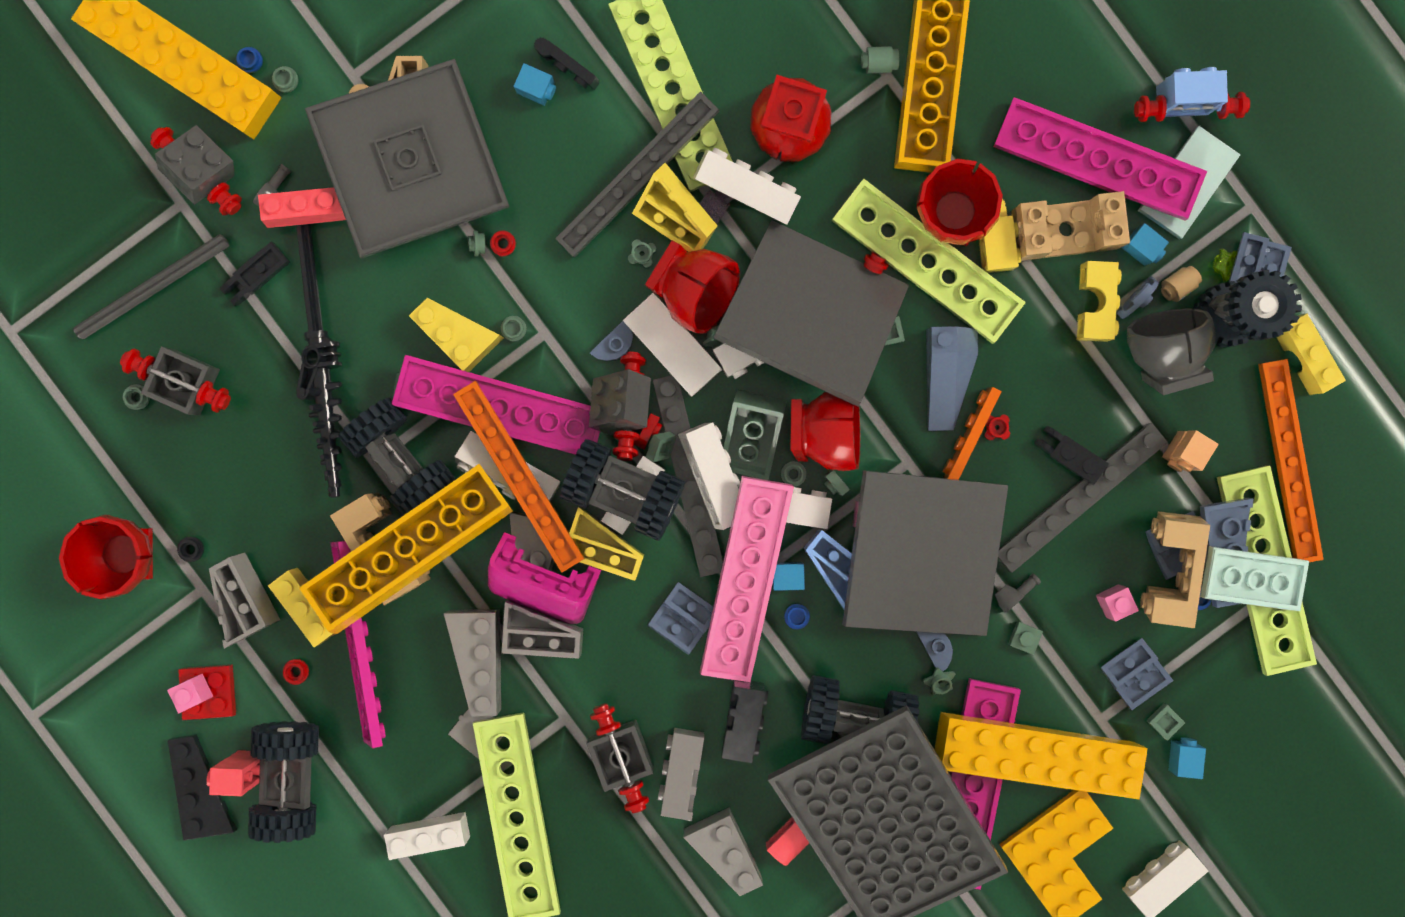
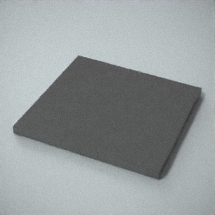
M455 59L305 108L360 258L509 208L506 195Z
M771 220L714 335V339L858 407L862 402L909 285L883 272L882 274L874 273L863 266L864 263Z
M863 470L842 625L856 628L987 636L1008 485Z

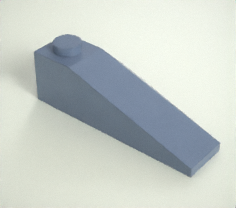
M930 327L926 330L927 431L954 430L978 356V332L974 328Z

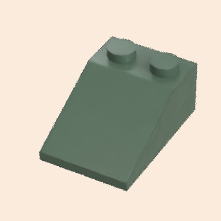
M737 390L723 448L729 453L731 458L729 465L733 473L769 480L787 401Z

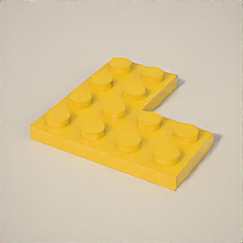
M1073 790L999 844L1052 917H1079L1102 900L1073 860L1076 855L1113 829L1086 791Z

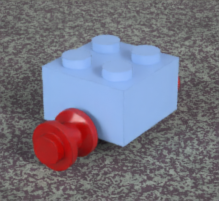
M1207 67L1200 71L1191 72L1190 68H1181L1175 70L1173 74L1166 77L1156 87V100L1149 101L1147 95L1141 96L1139 101L1135 102L1134 115L1138 117L1140 122H1146L1148 117L1152 116L1159 122L1163 121L1165 117L1209 115L1216 110L1219 119H1226L1232 113H1234L1235 118L1240 119L1248 113L1250 99L1244 92H1238L1234 98H1230L1227 92V70L1217 71L1216 67Z

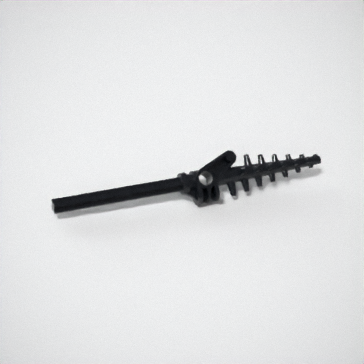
M311 224L296 225L308 332L304 333L308 346L303 349L301 354L302 365L296 394L301 400H315L316 404L309 406V409L313 411L309 413V417L318 418V421L313 422V426L317 427L313 429V433L321 435V438L316 440L317 443H320L317 444V449H323L320 463L326 467L324 480L328 481V496L335 498L340 497V487L342 486L338 474L342 467L341 463L337 462V455L341 454L342 450L339 446H336V439L339 438L340 431L335 429L334 423L342 420V416L334 413L333 407L341 404L342 400L332 397V390L341 387L342 383L331 382L330 371L331 369L342 367V362H338V357H341V353L337 352V349L340 348V342L333 341L328 336V331H324L322 326Z

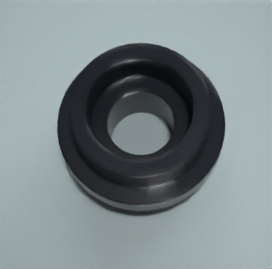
M186 537L179 542L177 552L182 560L195 562L202 557L204 545L196 537ZM190 545H193L195 547V552L193 554H191L188 550Z

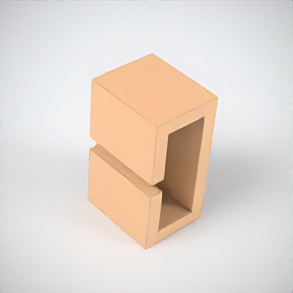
M1197 430L1177 431L1162 457L1169 461L1167 465L1176 471H1203L1219 444Z

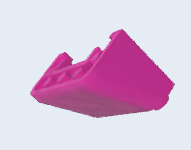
M504 532L490 558L488 566L489 590L495 595L569 624L580 623L587 612L601 570L589 566L585 573L577 574L578 571L573 570L569 578L521 560L524 550L520 548L517 550L515 546L517 537Z

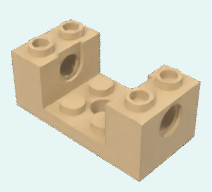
M1124 191L1098 194L1087 201L1047 205V200L1021 203L1011 211L1013 221L1018 225L1016 247L1021 250V261L1116 250L1130 243ZM1061 223H1067L1071 226L1072 232L1070 236H1064L1060 233L1059 226Z
M379 493L365 494L333 513L330 517L352 552L373 537V534L367 533L366 529L391 515L389 511L391 506L384 495L380 496ZM430 570L382 602L383 605L397 600L430 580L428 575Z
M1158 511L1157 518L1152 520L1151 533H1155L1154 537L1160 540L1162 546L1181 548L1179 561L1183 563L1182 572H1177L1176 587H1179V590L1147 586L1146 593H1142L1140 606L1144 608V613L1151 623L1195 628L1210 524L1200 516Z

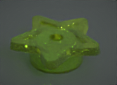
M1221 248L1219 254L1214 259L1213 268L1217 274L1222 275L1223 281H1228L1237 254L1235 250L1228 253L1225 249Z

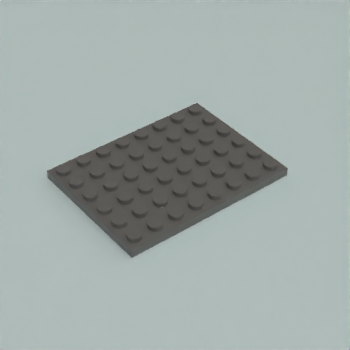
M907 705L768 774L769 783L858 917H914L1008 873L1002 858Z

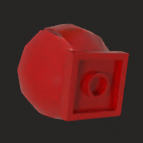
M776 75L774 83L766 86L760 92L751 108L750 130L761 151L775 160L778 159V155L781 152L780 162H800L817 153L831 132L832 112L825 98L827 90L816 87L804 78H787Z
M955 159L934 168L920 185L916 205L922 220L921 223H923L925 230L940 242L967 246L968 243L986 236L999 220L1003 194L996 176L980 163L977 170L973 173L977 161Z
M672 240L645 285L661 300L666 302L671 318L680 326L689 331L704 334L716 326L726 313L738 288L740 270L738 263L727 255L707 249L687 252L680 244Z
M828 392L822 393L809 404H804L802 399H791V452L798 462H808V457H810L826 469L838 471L858 469L860 461L859 406L857 407Z
M106 514L77 523L64 537L59 555L64 579L81 595L97 599H110L128 594L143 579L153 578V528H139L133 521Z

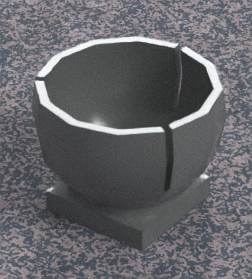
M1193 308L1172 309L1149 314L1135 320L1127 327V343L1132 357L1144 369L1141 371L1142 381L1162 395L1214 381L1213 371L1204 365L1215 348L1216 329L1209 312L1199 309L1193 310Z

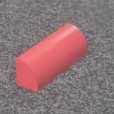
M791 817L766 842V848L777 861L787 866L809 842L793 817Z

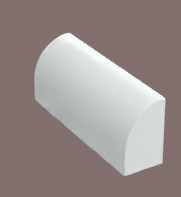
M654 293L623 320L691 397L723 370L689 331L671 318L668 308Z

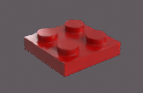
M233 664L178 669L179 684L203 674L214 696L183 711L182 720L233 717L236 715Z

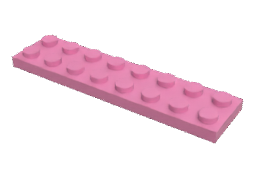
M746 476L741 478L700 667L701 675L751 682L794 486L792 484Z

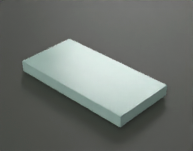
M1196 127L1174 158L1207 171L1189 218L1184 221L1145 205H1141L1138 211L1176 238L1182 239L1240 154L1202 127Z
M1209 546L1200 597L1300 611L1309 561Z

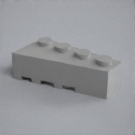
M500 609L449 610L444 613L470 715L497 716L501 711Z

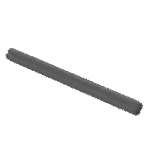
M221 234L212 238L73 328L74 333L78 338H87L228 248L229 243L227 239Z

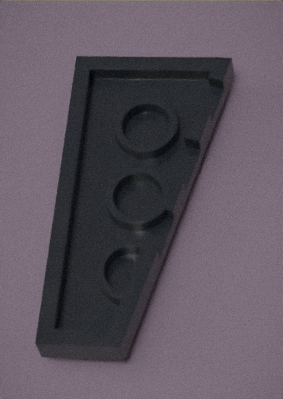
M197 734L169 739L168 746L183 840L234 833L237 828L235 823L230 820L227 812L229 809L225 800L222 801L220 795H209L210 786H207L209 762Z

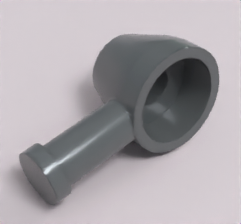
M282 164L279 165V169L271 180L265 183L255 196L254 204L259 206L258 195L279 193L277 188L286 176L291 173L287 167Z
M1032 573L1017 589L1006 584L995 594L999 606L1007 613L1036 585H1039L1041 581Z

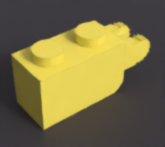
M1003 199L998 222L986 236L979 239L982 269L987 273L1011 271L1019 267L1018 263H1021V250L1016 247L1018 225L1013 221V216H1007L1006 203Z

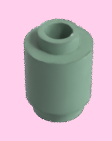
M892 46L867 47L866 52L861 54V68H866L867 74L892 73V70H898L899 50L893 49Z

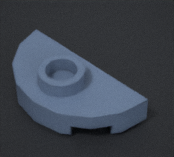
M1152 276L1148 277L1117 310L1116 314L1124 319L1139 306L1141 308L1147 306L1152 301L1153 296L1151 294L1155 291L1159 282Z
M622 321L590 354L599 360H618L621 356L626 355L632 346V330Z
M916 631L934 667H939L942 671L946 670L952 660L953 653L948 637L944 633Z

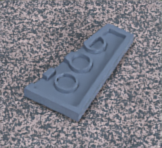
M1248 497L1200 506L1201 517L1210 524L1206 560L1209 546L1248 552L1246 539L1247 531H1250L1251 527L1249 513L1250 508H1253V498ZM1212 600V606L1216 608L1242 604Z

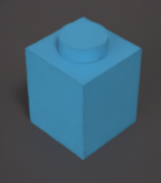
M523 63L513 86L517 94L544 106L548 99L551 100L556 90L552 75Z
M1144 223L1136 227L1129 236L1130 243L1121 248L1142 265L1146 266L1153 262L1156 264L1165 255L1166 251L1164 248L1169 242Z
M777 563L772 583L773 590H805L804 563Z
M1181 738V741L1171 740L1168 771L1177 777L1203 779L1206 748L1197 744V740L1191 738Z

